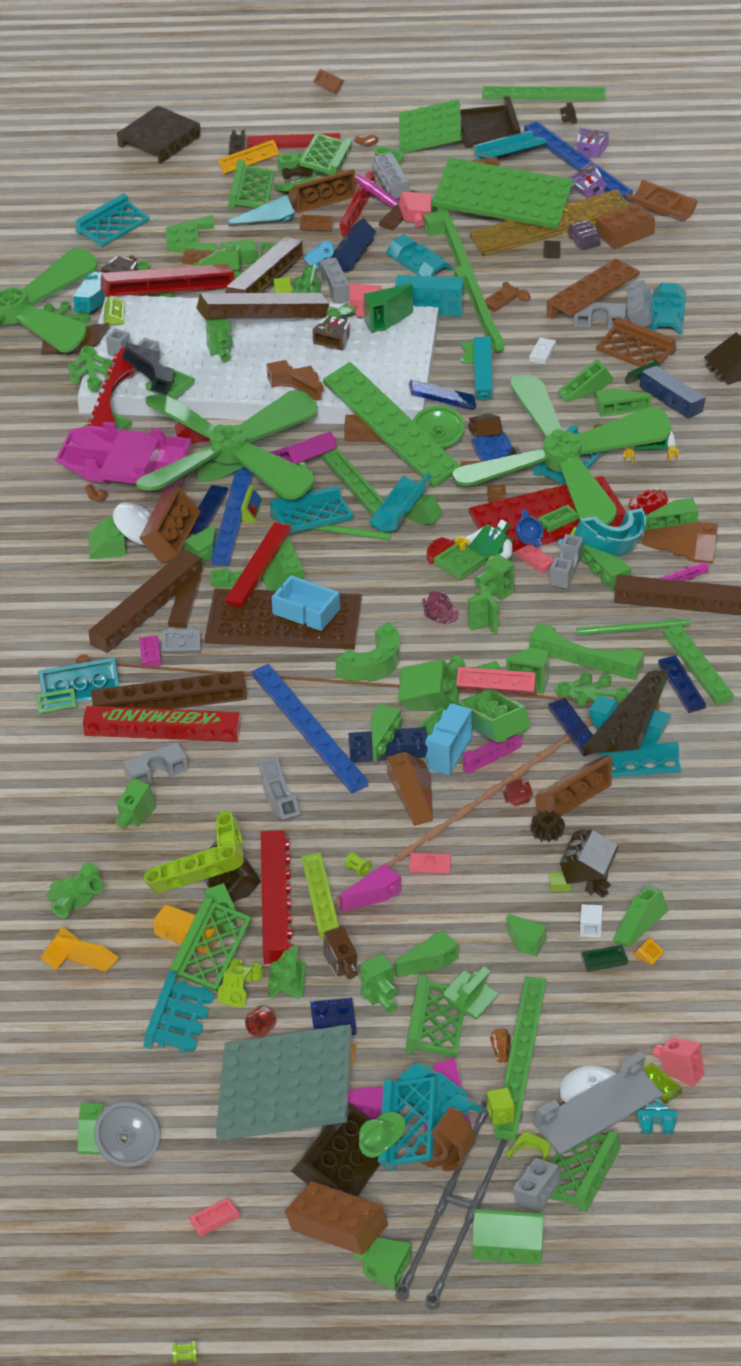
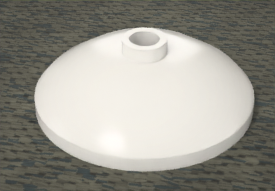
M132 502L118 504L113 511L115 525L127 538L138 544L145 545L139 537L152 512L144 506Z
M583 1066L574 1069L561 1082L560 1098L562 1103L570 1101L616 1075V1073L600 1066Z

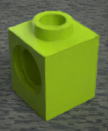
M502 1088L486 1091V1108L492 1126L514 1122L515 1106L509 1089Z

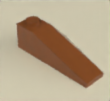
M696 522L645 530L642 545L660 551L668 550L673 552L675 556L683 555L689 557V560L693 562L713 564L717 545L718 524Z
M406 752L388 756L387 775L413 825L416 826L433 821L431 773L425 762Z

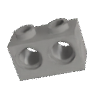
M535 1158L526 1167L519 1181H516L513 1186L516 1204L540 1212L562 1181L559 1165Z

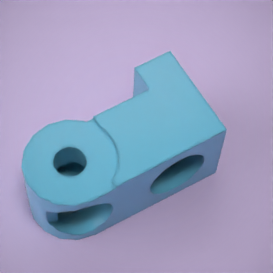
M324 241L304 254V259L309 266L314 263L316 270L319 268L318 262L333 255L334 244L331 241Z

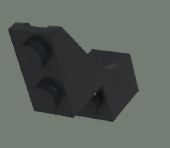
M127 342L122 359L148 377L151 382L152 391L167 395L174 369L158 365L159 351Z

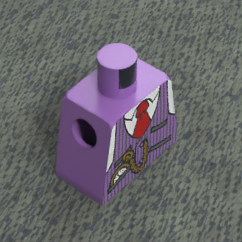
M580 128L577 150L587 158L600 157L609 145V132Z
M593 161L568 178L574 179L573 189L587 199H591L593 196L600 198L604 194L603 189L606 188V184Z

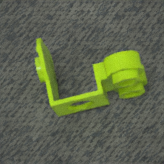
M233 958L228 969L224 972L223 984L218 987L217 999L219 1002L238 1008L245 1006L247 992L243 988L244 981L262 980L264 973L262 965L251 963L249 967H246L241 959Z

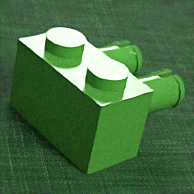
M205 319L207 347L210 355H220L222 361H228L231 353L230 346L233 345L232 336L229 334L232 331L231 322L227 321V319Z
M497 554L485 562V572L475 577V584L478 587L484 584L486 589L490 590L491 595L502 601L514 593V564ZM480 590L475 591V596L480 595Z
M381 954L360 964V993L372 1006L380 1003L387 1013H392L397 1009V1003L393 1000V997L397 994V989L394 987L393 966Z

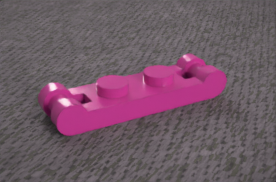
M522 734L513 735L501 743L492 741L474 751H465L463 753L464 772H474L521 748Z

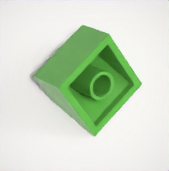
M113 517L104 518L88 533L90 559L126 556L125 535L117 528Z
M529 648L509 656L506 659V670L536 673L537 693L544 694L549 680V651Z

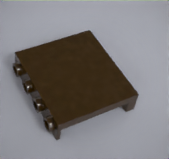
M504 96V105L461 109V142L464 143L465 148H473V145L521 133L510 96Z
M157 105L117 132L118 146L124 148L128 144H133L158 155V164H161L201 136L200 123Z

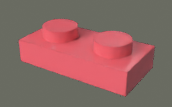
M526 545L517 551L518 558L541 574L550 570L554 561L552 557L532 545Z

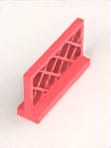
M458 667L457 688L537 695L536 673Z

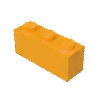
M165 904L153 920L154 935L182 945L196 915ZM216 926L220 934V926ZM214 927L205 930L204 936L206 940L217 936ZM218 941L208 944L210 952ZM205 945L196 949V951L208 954Z

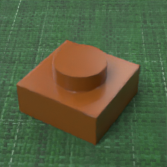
M505 484L487 485L488 502L506 499Z

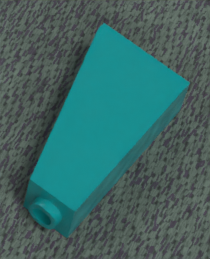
M93 272L86 276L73 296L74 311L91 313L104 303L106 296L100 289L101 272Z
M491 336L473 337L475 399H493Z

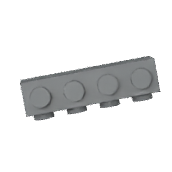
M382 153L374 156V163H372L374 173L376 172L382 187H385V191L396 199L400 198L401 192H410L409 181L392 153Z

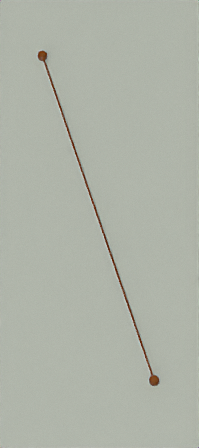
M80 655L76 660V664L90 662L91 659L87 655ZM115 663L116 666L215 674L227 673L225 671ZM244 673V676H252V673ZM279 676L281 679L400 687L397 684ZM459 689V692H466V693H480V692H482V691H477V690H464V689ZM500 692L505 696H519L574 701L569 697ZM658 701V704H657L656 709H655V710H658V711L660 710V703H659V701Z

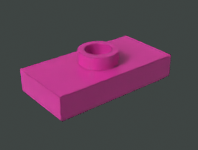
M158 635L139 637L142 665H161Z

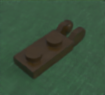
M232 130L229 142V155L245 150V130H241V135H236V130Z

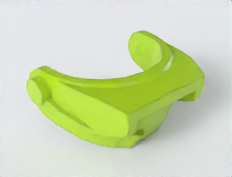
M524 1132L516 1140L513 1147L508 1149L506 1156L512 1159L518 1150L535 1148L543 1153V1160L548 1162L551 1145L541 1137Z

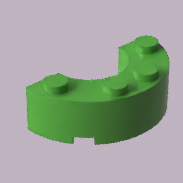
M387 622L375 631L376 649L365 653L348 650L336 658V676L346 681L359 682V680H368V682H373L390 675L400 662V636L397 629L390 622Z

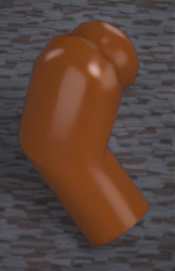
M91 484L85 487L89 499L99 502L106 499L107 492L105 490L99 489L96 492Z

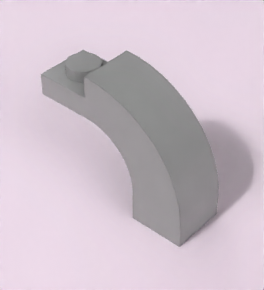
M278 756L258 761L262 777L261 783L274 815L279 820L301 815L296 796L292 795L286 786Z

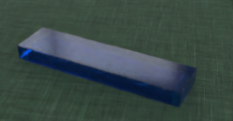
M413 379L409 382L411 395L470 410L476 408L475 398L472 394Z
M210 486L198 507L201 512L189 534L196 535L210 526L228 494L227 487Z
M677 656L659 659V667L661 670L667 671V680L687 713L706 709L704 699Z
M563 698L548 703V709L583 756L590 755L585 754L582 748L591 739L593 734L568 700Z

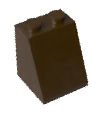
M737 332L704 356L707 362L706 368L711 373L714 372L720 382L724 381L727 385L741 381V336Z

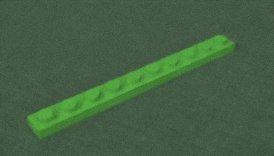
M525 977L503 1088L509 1089L515 1106L514 1122L496 1125L494 1138L515 1141L517 1139L547 979Z

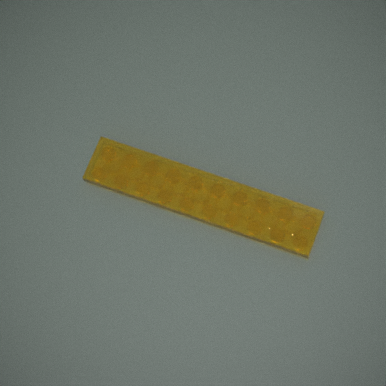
M617 189L568 203L558 229L508 220L470 231V238L482 257L595 225L597 217L628 206V204Z

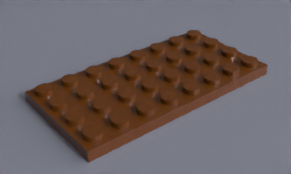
M214 588L205 633V643L355 649L362 594L339 593L340 610L325 628L320 631L308 627L307 623L303 625L274 615L272 596L276 591L253 590L244 606L238 607L227 605L225 602L231 589Z

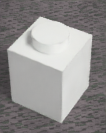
M582 904L580 937L601 938L602 905Z

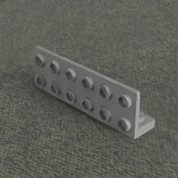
M641 1051L623 1060L619 1073L560 1106L554 1099L537 1109L533 1124L558 1155H563L636 1113L638 1110L646 1107V1104L655 1102V1098L662 1097V1092L642 1070L646 1057Z

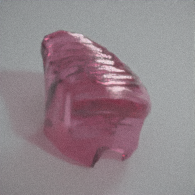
M431 591L427 598L422 599L424 615L428 619L442 624H450L458 619L459 613L446 593Z

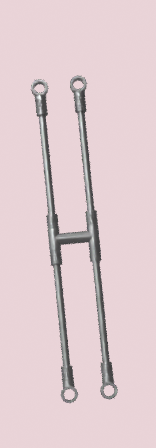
M483 1100L480 1104L483 1110L479 1113L473 1130L475 1139L489 1115L487 1108H485L486 1100ZM523 1112L521 1113L520 1122L523 1118ZM502 1139L481 1188L478 1189L473 1200L452 1195L465 1161L454 1172L439 1200L434 1218L409 1272L406 1273L401 1285H398L395 1289L397 1300L406 1301L409 1298V1288L414 1279L416 1268L440 1216L443 1215L447 1204L450 1203L468 1208L469 1211L439 1281L436 1282L432 1293L426 1296V1307L428 1309L436 1310L439 1307L440 1295L445 1286L444 1282L468 1228L474 1221V1211L481 1206L486 1194V1188L505 1148L507 1139Z

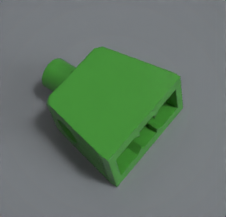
M135 778L131 780L117 802L120 816L115 822L119 827L124 829L128 824L138 827L156 809L149 784Z
M224 883L205 890V896L213 899V902L236 911ZM215 910L212 916L214 922L226 918L224 912ZM237 919L230 921L234 930L237 929ZM228 922L219 925L220 933L231 931Z
M378 1237L363 1255L354 1253V1258L363 1261V1274L366 1277L395 1291L412 1259L411 1243Z

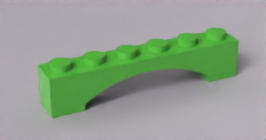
M538 623L529 637V648L548 650L549 657L635 681L644 667V652L627 647L625 650L613 651L584 647L560 636L556 632L555 627Z

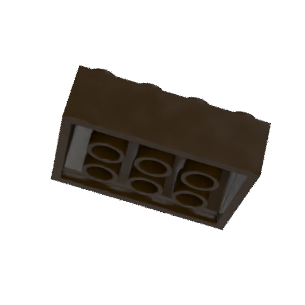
M348 1102L347 1122L323 1126L291 1172L307 1185L313 1181L358 1197L380 1166L378 1157H367L359 1148L360 1128L370 1119Z

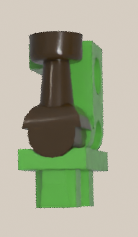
M305 151L303 153L277 155L278 171L284 180L290 179L291 175L313 177L315 179L317 173L323 172L299 165Z

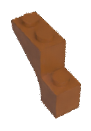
M287 360L266 364L267 378L271 387H292L307 393L313 400H321V392L324 391L323 384L319 382L318 374L314 372L312 366L293 369L292 366H289Z

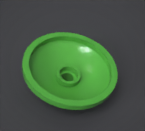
M435 405L427 407L417 413L413 419L442 449L456 444L464 434L465 426L462 416L456 410L447 406Z

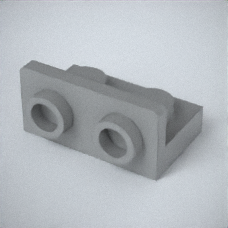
M189 627L186 630H178L177 628L162 630L163 654L201 653L200 629Z

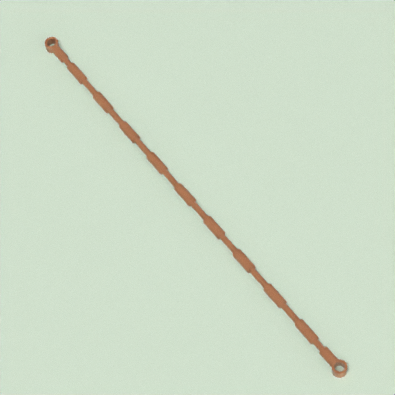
M591 717L584 724L577 726L564 735V738L556 744L550 745L540 752L532 761L516 769L501 783L495 784L482 793L481 797L458 810L453 814V817L427 832L419 841L413 845L410 844L396 854L395 858L385 865L391 867L396 862L405 859L427 840L430 841L443 832L444 828L451 823L460 820L471 812L482 801H486L498 793L503 786L512 780L515 781L534 764L543 761L553 754L558 747L574 739L585 728L591 727L593 725ZM339 895L337 896V899L333 901L334 908L337 904L340 903ZM312 910L310 913L311 921L316 923L314 911Z

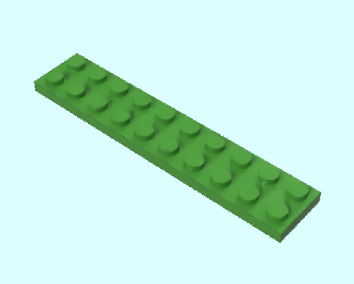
M351 362L323 378V384L419 476L424 478L427 473L431 474L430 486L433 489L452 477L453 471L461 467Z

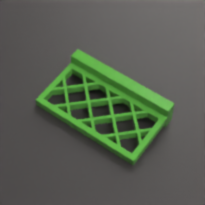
M316 133L302 156L299 165L329 175L339 173L350 154L353 139L347 137L345 141Z
M238 159L228 208L235 209V205L258 208L267 204L275 170L244 165V160Z
M205 896L170 967V971L177 973L176 978L178 979L182 977L217 992L223 980L224 972L228 969L252 918L213 902V899ZM215 910L224 912L226 918L214 922L212 916ZM238 918L245 921L242 927L235 930L230 922ZM228 922L231 931L220 935L216 926ZM214 927L217 936L206 940L204 936L205 930ZM233 935L235 939L234 945L225 948L222 939ZM219 940L222 949L211 953L208 944ZM205 945L208 955L197 958L195 954L196 949ZM224 953L226 957L225 963L216 966L213 957ZM210 958L213 968L202 971L199 962ZM197 964L199 973L194 975L185 973L188 966ZM215 971L218 977L215 984L207 982L204 975Z
M419 975L405 1052L413 1054L414 1049L457 1058L464 1012L449 1001L447 1002L450 1005L444 1008L439 1004L438 1001L444 999L442 994L449 987L448 985L428 982L427 976ZM429 989L436 990L441 995L434 998L429 993ZM433 1004L438 1011L431 1014L426 1007ZM454 1008L459 1015L452 1018L447 1011ZM442 1014L447 1021L440 1023L435 1017ZM430 1020L435 1027L428 1029L423 1023ZM452 1025L457 1031L450 1034L445 1027ZM440 1030L445 1037L438 1040L433 1033ZM427 1036L433 1042L431 1044L420 1043L421 1039ZM449 1040L454 1049L445 1048L442 1043Z
M609 1131L608 1135L597 1134L568 1151H572L575 1156L565 1160L562 1158L563 1155H558L556 1152L551 1163L559 1165V1168L564 1167L566 1172L561 1173V1179L570 1178L572 1182L563 1186L559 1184L549 1199L577 1205L578 1211L587 1212L621 1149L618 1133ZM596 1141L603 1142L602 1145L592 1148L590 1145ZM587 1145L588 1151L580 1154L577 1153L576 1149ZM593 1156L594 1160L592 1162L583 1164L582 1159ZM579 1162L580 1166L569 1170L567 1165ZM581 1172L585 1173L584 1178L575 1181L574 1175ZM573 1188L577 1190L574 1196L564 1193Z

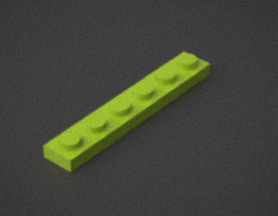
M319 852L301 856L319 936L323 938L324 932L337 928L339 925L322 855Z

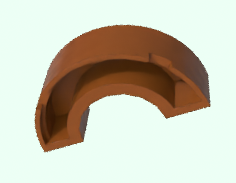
M450 1106L442 1115L430 1133L434 1137L433 1161L419 1163L435 1169L436 1166L443 1167L442 1170L445 1172L456 1171L461 1167L475 1145L474 1132L464 1119V1114L461 1111ZM423 1143L415 1154L417 1156L425 1155L426 1145Z

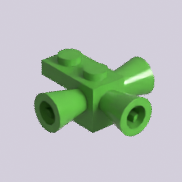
M88 862L84 863L78 875L54 881L50 885L51 889L46 896L50 901L56 900L51 904L54 914L61 918H67L71 909L85 906L93 895H97L102 891L103 883L100 879V871L95 865Z

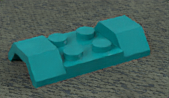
M405 234L392 240L386 250V255L417 276H434L435 272L443 268H447L449 271L453 270V267L442 260L441 256L422 243L418 244Z
M661 283L653 290L650 311L652 314V324L649 325V329L654 331L659 326L673 327L678 334L683 333L686 291L679 283Z
M427 473L418 482H414L407 476H402L369 520L370 525L381 532L396 531L404 520L405 514L412 509L414 503L430 485L431 474Z
M415 1063L399 1075L397 1082L433 1076L438 1079L435 1125L450 1106L461 1111L464 1115L470 1110L476 1112L483 1110L482 1106L471 1099L464 1090L427 1064ZM430 1084L424 1085L419 1093L424 1096L430 1090ZM410 1087L402 1088L401 1097L405 1099L412 1089ZM416 1094L408 1104L414 1107L422 1098ZM426 1102L418 1112L424 1115L429 1110V1104Z

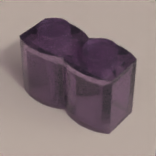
M589 220L569 224L568 236L581 250L601 246V235Z

